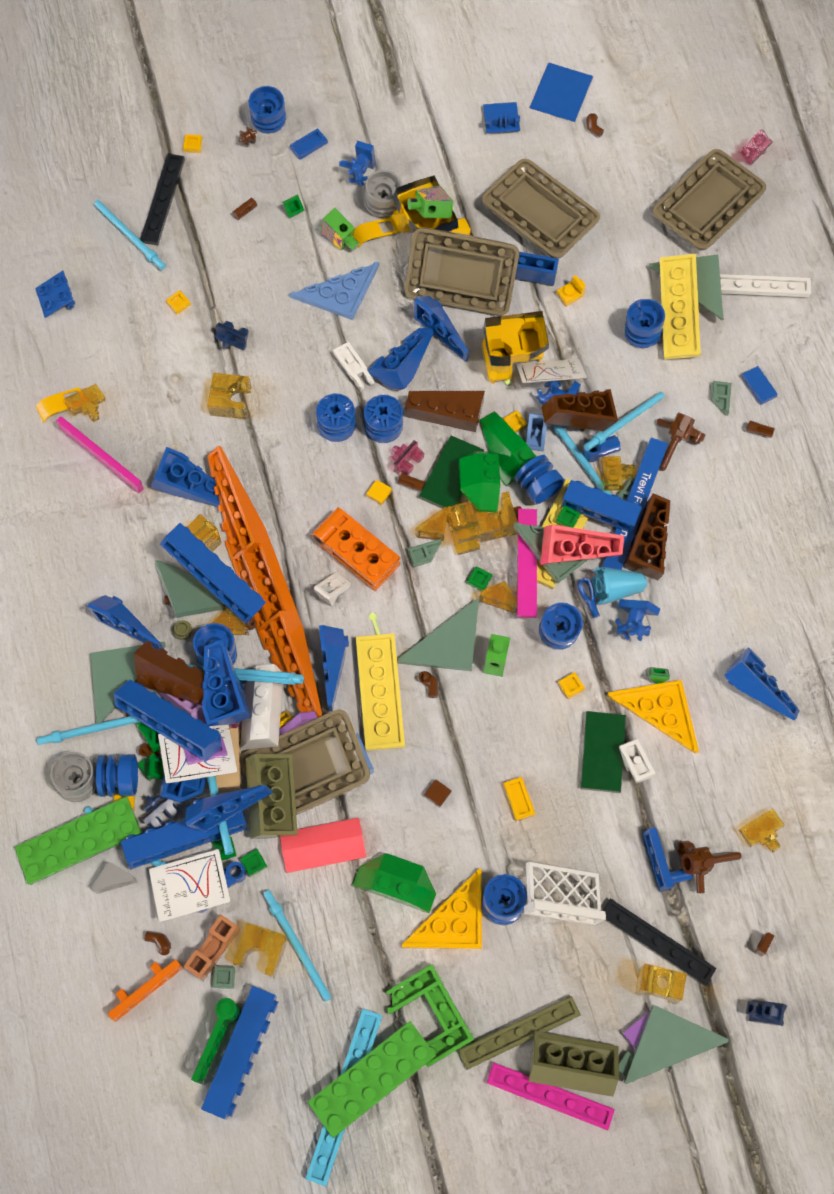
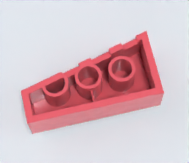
M559 525L544 527L540 565L622 555L624 536Z

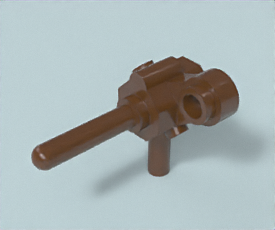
M678 412L674 421H667L661 418L657 420V425L669 429L668 434L671 435L670 439H672L659 467L661 471L666 470L678 442L680 443L681 440L688 441L689 437H691V442L699 445L704 441L706 434L693 427L695 422L693 418Z
M688 840L680 841L677 844V852L682 857V868L685 874H696V890L700 894L705 893L704 875L711 872L714 864L739 860L742 857L740 852L713 856L710 853L709 847L695 848V845Z

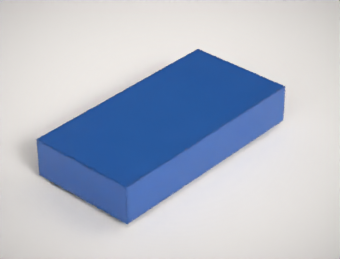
M317 128L290 144V149L301 160L326 145L328 140Z
M759 366L742 374V378L761 405L777 397V392Z

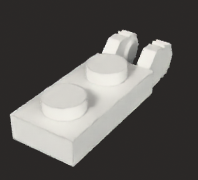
M349 342L333 350V354L352 381L354 380L360 391L364 389V384L359 379L360 376L364 375L369 385L374 383L367 367Z

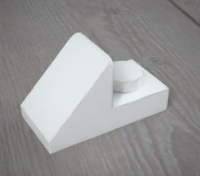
M336 572L317 584L314 589L319 597L333 606L338 595L346 591L351 583Z
M638 739L619 746L625 769L631 772L636 783L655 776L656 773Z

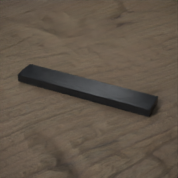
M167 154L140 239L145 244L159 245L185 162L184 156Z
M611 898L603 909L606 913L605 921L703 986H707L717 969L716 967Z

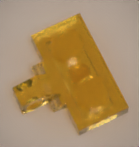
M97 384L64 398V403L73 416L82 412L84 415L88 414L92 422L100 419V414L97 411L99 409L98 404L105 401V396Z
M620 456L602 457L604 490H623V480L636 478V465L621 464Z
M772 808L740 828L739 832L750 848L760 842L762 846L766 844L773 853L781 847L775 839L778 837L776 831L783 828L785 824Z

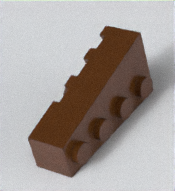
M409 391L405 404V417L476 433L484 403L485 391Z

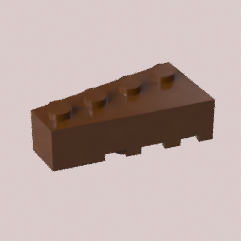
M606 389L602 392L597 390L592 393L579 392L576 395H572V393L553 395L541 407L544 423L605 431L618 421L611 389Z
M654 493L648 499L625 559L624 567L655 580H659L664 575L665 548L668 536L667 525L669 523L671 500Z
M146 641L134 653L137 683L144 687L202 705L205 671L196 666L191 668L185 663V660L179 657L175 659L167 655L168 651L152 647L153 643Z

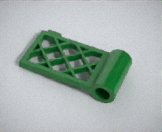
M222 998L216 1004L215 1011L219 1018L191 1079L203 1085L229 1023H235L240 1017L241 1008L230 998Z

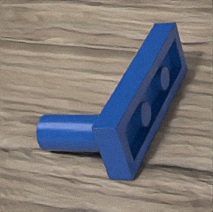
M656 827L650 828L643 833L660 892L670 890L674 887L673 884L693 879V875L685 874L683 869L669 872Z

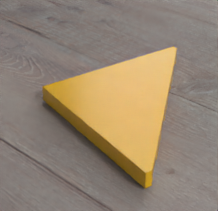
M682 680L608 692L607 695L610 699L694 754L699 753Z
M478 869L402 944V948L482 949V869Z

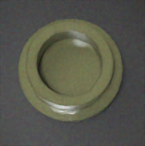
M178 621L173 626V633L178 639H187L192 634V626L188 621Z

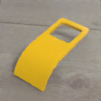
M392 217L357 226L354 238L359 242L357 247H360L368 240L397 234L399 230ZM390 221L395 231L383 233L378 223Z
M77 387L42 399L36 405V409L42 421L45 422L56 413L86 404V400L81 389ZM77 391L82 402L69 406L64 395Z

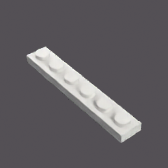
M720 274L722 294L810 297L811 295L810 278Z

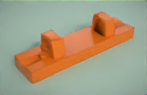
M175 959L164 969H162L159 963H153L150 968L155 976L129 996L124 989H120L115 993L121 1003L107 1013L109 1017L117 1022L181 971L183 966Z

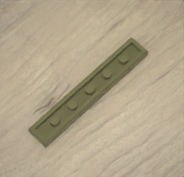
M570 996L459 1049L458 1052L466 1070L533 1039L535 1031L546 1033L581 1016L573 997Z

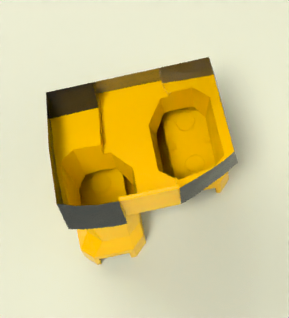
M435 175L396 188L393 200L397 210H394L392 220L397 225L399 232L405 233L410 230L415 231L418 228H430L465 235L471 234V229L466 219L457 218L453 209L451 218H424L417 209H408V199L415 198L417 189L440 186Z
M543 311L485 318L483 326L485 338L482 341V350L488 381L492 384H495V381L511 379L513 363H527L530 360H538L540 362L544 357V352L549 349Z

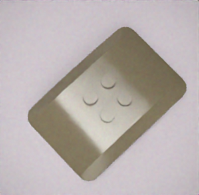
M713 149L655 204L653 215L696 249L706 250L726 233L764 194L766 183L724 151Z
M529 159L519 160L482 196L484 206L501 221L539 250L557 259L562 258L600 219V214L596 209Z
M418 228L414 231L412 237L405 293L411 299L430 296L433 299H437L442 305L495 315H505L509 311L519 260V249L516 245L430 228Z
M340 709L280 735L278 747L249 749L242 754L240 759L247 780L245 758L254 754H292L296 815L365 784L370 778V770L350 718L345 711Z

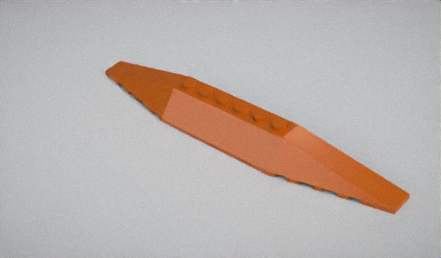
M217 446L207 457L211 476L215 478L216 482L214 487L215 495H218L220 501L218 510L222 512L224 521L221 523L222 529L226 531L227 535L225 544L237 576L245 580L248 586L259 593L266 602L253 616L257 623L256 629L264 649L268 650L271 654L270 659L272 663L277 665L282 672L303 675L304 681L302 684H287L289 686L287 690L291 697H295L297 700L296 706L300 713L313 711L316 713L317 718L322 716L303 625L266 528L221 446Z

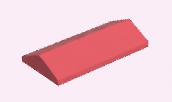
M359 818L297 829L298 835L280 837L286 873L366 858Z

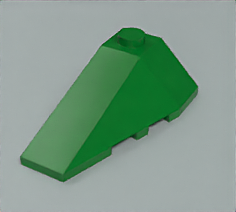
M494 411L480 419V425L489 452L499 455L500 479L505 486H508L516 481L515 475L522 466L537 456L528 444Z

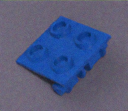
M517 102L483 104L486 133L520 131V115H518Z
M63 270L35 288L45 318L63 306L68 309L74 308L75 301L73 300L72 292Z

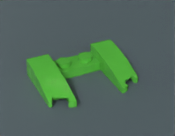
M433 964L387 991V994H392L393 1007L387 1008L389 1015L425 995L445 1032L427 1042L436 1055L427 1063V1067L432 1066L475 1040Z

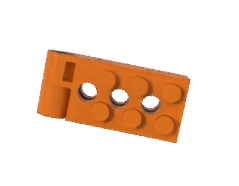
M339 507L311 534L320 547L375 592L400 566L399 555Z

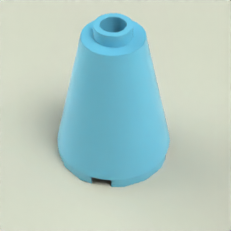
M603 566L596 567L593 572H596V575L592 577L591 581L594 587L595 599L599 600L597 602L599 605L641 593L647 587V579L642 573Z

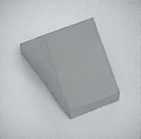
M107 862L92 888L96 894L137 883V881L130 873Z

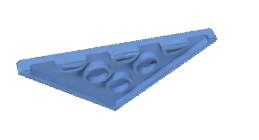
M374 262V264L367 267L363 266L354 269L342 276L340 274L329 278L328 281L304 287L303 290L293 291L290 293V298L353 320L379 268V262Z

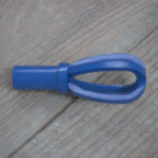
M583 578L579 580L577 585L579 593L589 607L592 618H597L600 614L596 606L593 583L589 578ZM583 582L588 586L591 599L588 598L584 591Z

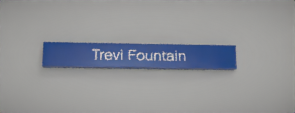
M650 438L627 501L636 502L641 506V512L632 533L619 528L616 529L615 534L624 536L623 553L619 556L605 558L603 567L622 570L668 443Z

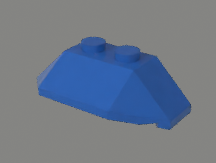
M164 774L160 785V796L180 803L202 795L207 777L166 783Z

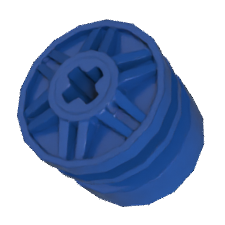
M261 86L255 89L250 94L248 100L253 126L258 131L267 134L281 130L286 122L284 96L278 89L271 86Z
M640 299L632 303L627 311L624 329L627 341L639 348H648L659 342L665 321L663 307L651 299Z
M336 393L326 395L319 401L316 408V416L320 434L331 442H341L351 437L356 429L353 402L347 396Z
M378 395L367 402L364 408L367 435L378 443H389L400 436L403 430V409L396 398L390 395Z
M539 455L522 466L515 475L516 482L520 484L523 490L527 489L526 495L535 505L551 498L565 483L562 475L556 469L552 470L553 464L549 462L546 455Z
M568 603L551 605L545 611L539 624L541 640L546 646L555 650L569 648L575 643L582 630V616L573 605ZM561 626L562 630L557 631L556 629Z
M218 623L207 624L195 633L193 648L199 665L204 666V647L222 639L225 641L233 665L235 664L237 649L234 636L225 625Z
M106 754L99 755L95 780L100 797H106L107 793L110 797L115 796L117 788L121 797L136 795L138 763L135 754H121L118 763L114 754H110L108 758Z
M497 875L491 879L485 887L482 900V908L486 917L493 923L503 926L513 924L519 920L527 902L526 887L521 880L512 875ZM500 900L508 901L507 906H504L503 903L500 904Z

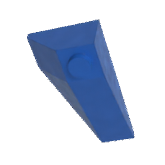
M430 296L416 297L414 299V319L425 328H433V335L465 362L468 361L469 350L441 303Z
M418 328L403 340L404 343L401 346L390 349L391 353L388 356L378 358L369 368V373L390 389H405L416 374L433 336L434 329Z
M166 447L150 487L170 495L218 507L220 505L219 497L215 495L214 491L216 486L215 479L203 472L200 466L192 463L185 454Z
M104 595L88 604L87 607L99 622L143 643L149 641L153 643L152 647L158 650L164 649L161 643L122 604L123 601L118 597L113 596L111 598Z
M319 625L328 710L331 712L334 708L346 656L345 647H349L348 635L344 636L343 629Z
M222 639L204 647L205 675L202 709L207 726L231 725L251 718L245 695L225 641Z
M748 647L728 667L724 675L728 683L794 721L800 710L786 691L779 690L776 678L774 676L770 677L764 670L766 667L764 662Z
M266 785L197 799L191 806L186 808V824L193 829L205 833L274 792Z

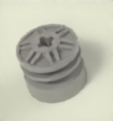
M379 170L367 178L365 184V207L373 216L388 218L392 216L394 210H397L393 195L396 188L402 186V182L395 173L388 170Z
M68 752L60 755L54 761L50 777L56 790L65 800L82 802L89 799L97 789L95 769L91 761L84 754Z

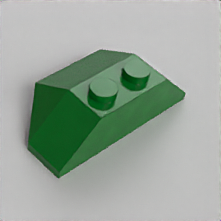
M475 450L459 458L461 492L475 505L478 511L497 513L501 485L499 455L494 452Z
M384 853L361 865L353 883V887L430 914L436 897V892L424 866L388 853Z

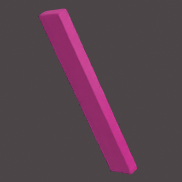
M61 416L56 420L60 430L134 490L140 493L144 489L140 479Z
M518 509V523L537 526V509ZM518 533L517 618H537V557Z
M494 1062L486 1083L607 1131L615 1111L613 1108L559 1087L529 1082L528 1075Z

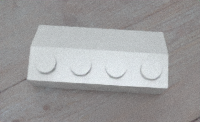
M275 664L259 665L253 668V670L282 672ZM247 681L245 683V698L251 718L242 721L241 750L278 747L283 684Z

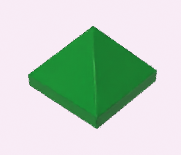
M298 194L282 202L289 218L305 211Z
M649 667L650 678L656 684L670 679L668 669Z
M150 756L147 776L162 780L164 775L162 759Z
M230 837L233 853L230 855H225L222 839L212 842L214 850L218 849L220 852L221 861L237 856L232 837Z

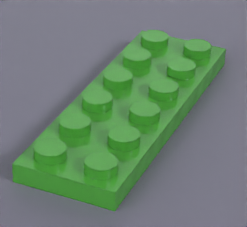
M126 796L14 848L27 884L32 885L120 845L121 841L130 835L138 836L143 833L130 800Z
M409 1021L311 1098L308 1104L332 1138H334L436 1057V1055L412 1022Z

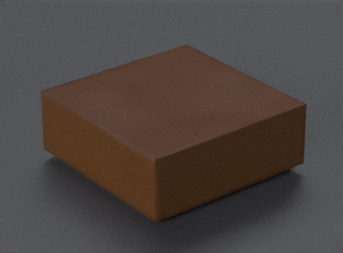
M436 779L426 791L424 797L440 808L452 793V790Z
M769 932L765 933L758 943L755 953L761 957L765 955L775 936Z

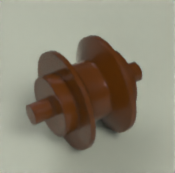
M246 127V132L239 131V143L242 142L249 146L250 141L256 142V130L253 131Z

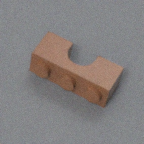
M220 914L208 931L209 935L206 941L198 950L193 952L184 968L204 982L240 928Z

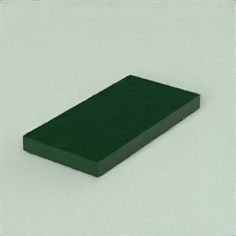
M451 435L425 483L419 499L453 513L463 494L460 490L459 458L475 450L484 451V449Z
M586 711L580 789L621 793L623 759L619 746L624 745L626 715Z

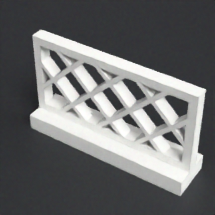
M533 862L526 863L528 904L524 906V914L596 925L606 920L605 911H601L599 874ZM533 869H537L542 875L539 881L533 875ZM551 872H555L560 880L557 883L549 876ZM568 875H572L577 881L574 886L567 880ZM586 878L592 879L593 887L591 889L584 882ZM544 879L552 887L548 892L540 884ZM562 882L569 890L566 895L558 887ZM579 885L587 893L583 898L575 890ZM535 888L544 896L541 900L534 899ZM553 891L561 898L559 902H555L550 896ZM571 894L578 901L576 905H573L568 899ZM588 897L594 902V908H590L585 902Z

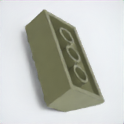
M254 754L245 758L247 788L266 785L274 792L248 807L250 839H270L298 835L292 754Z
M535 1031L529 1066V1082L614 1096L619 1081V1046Z

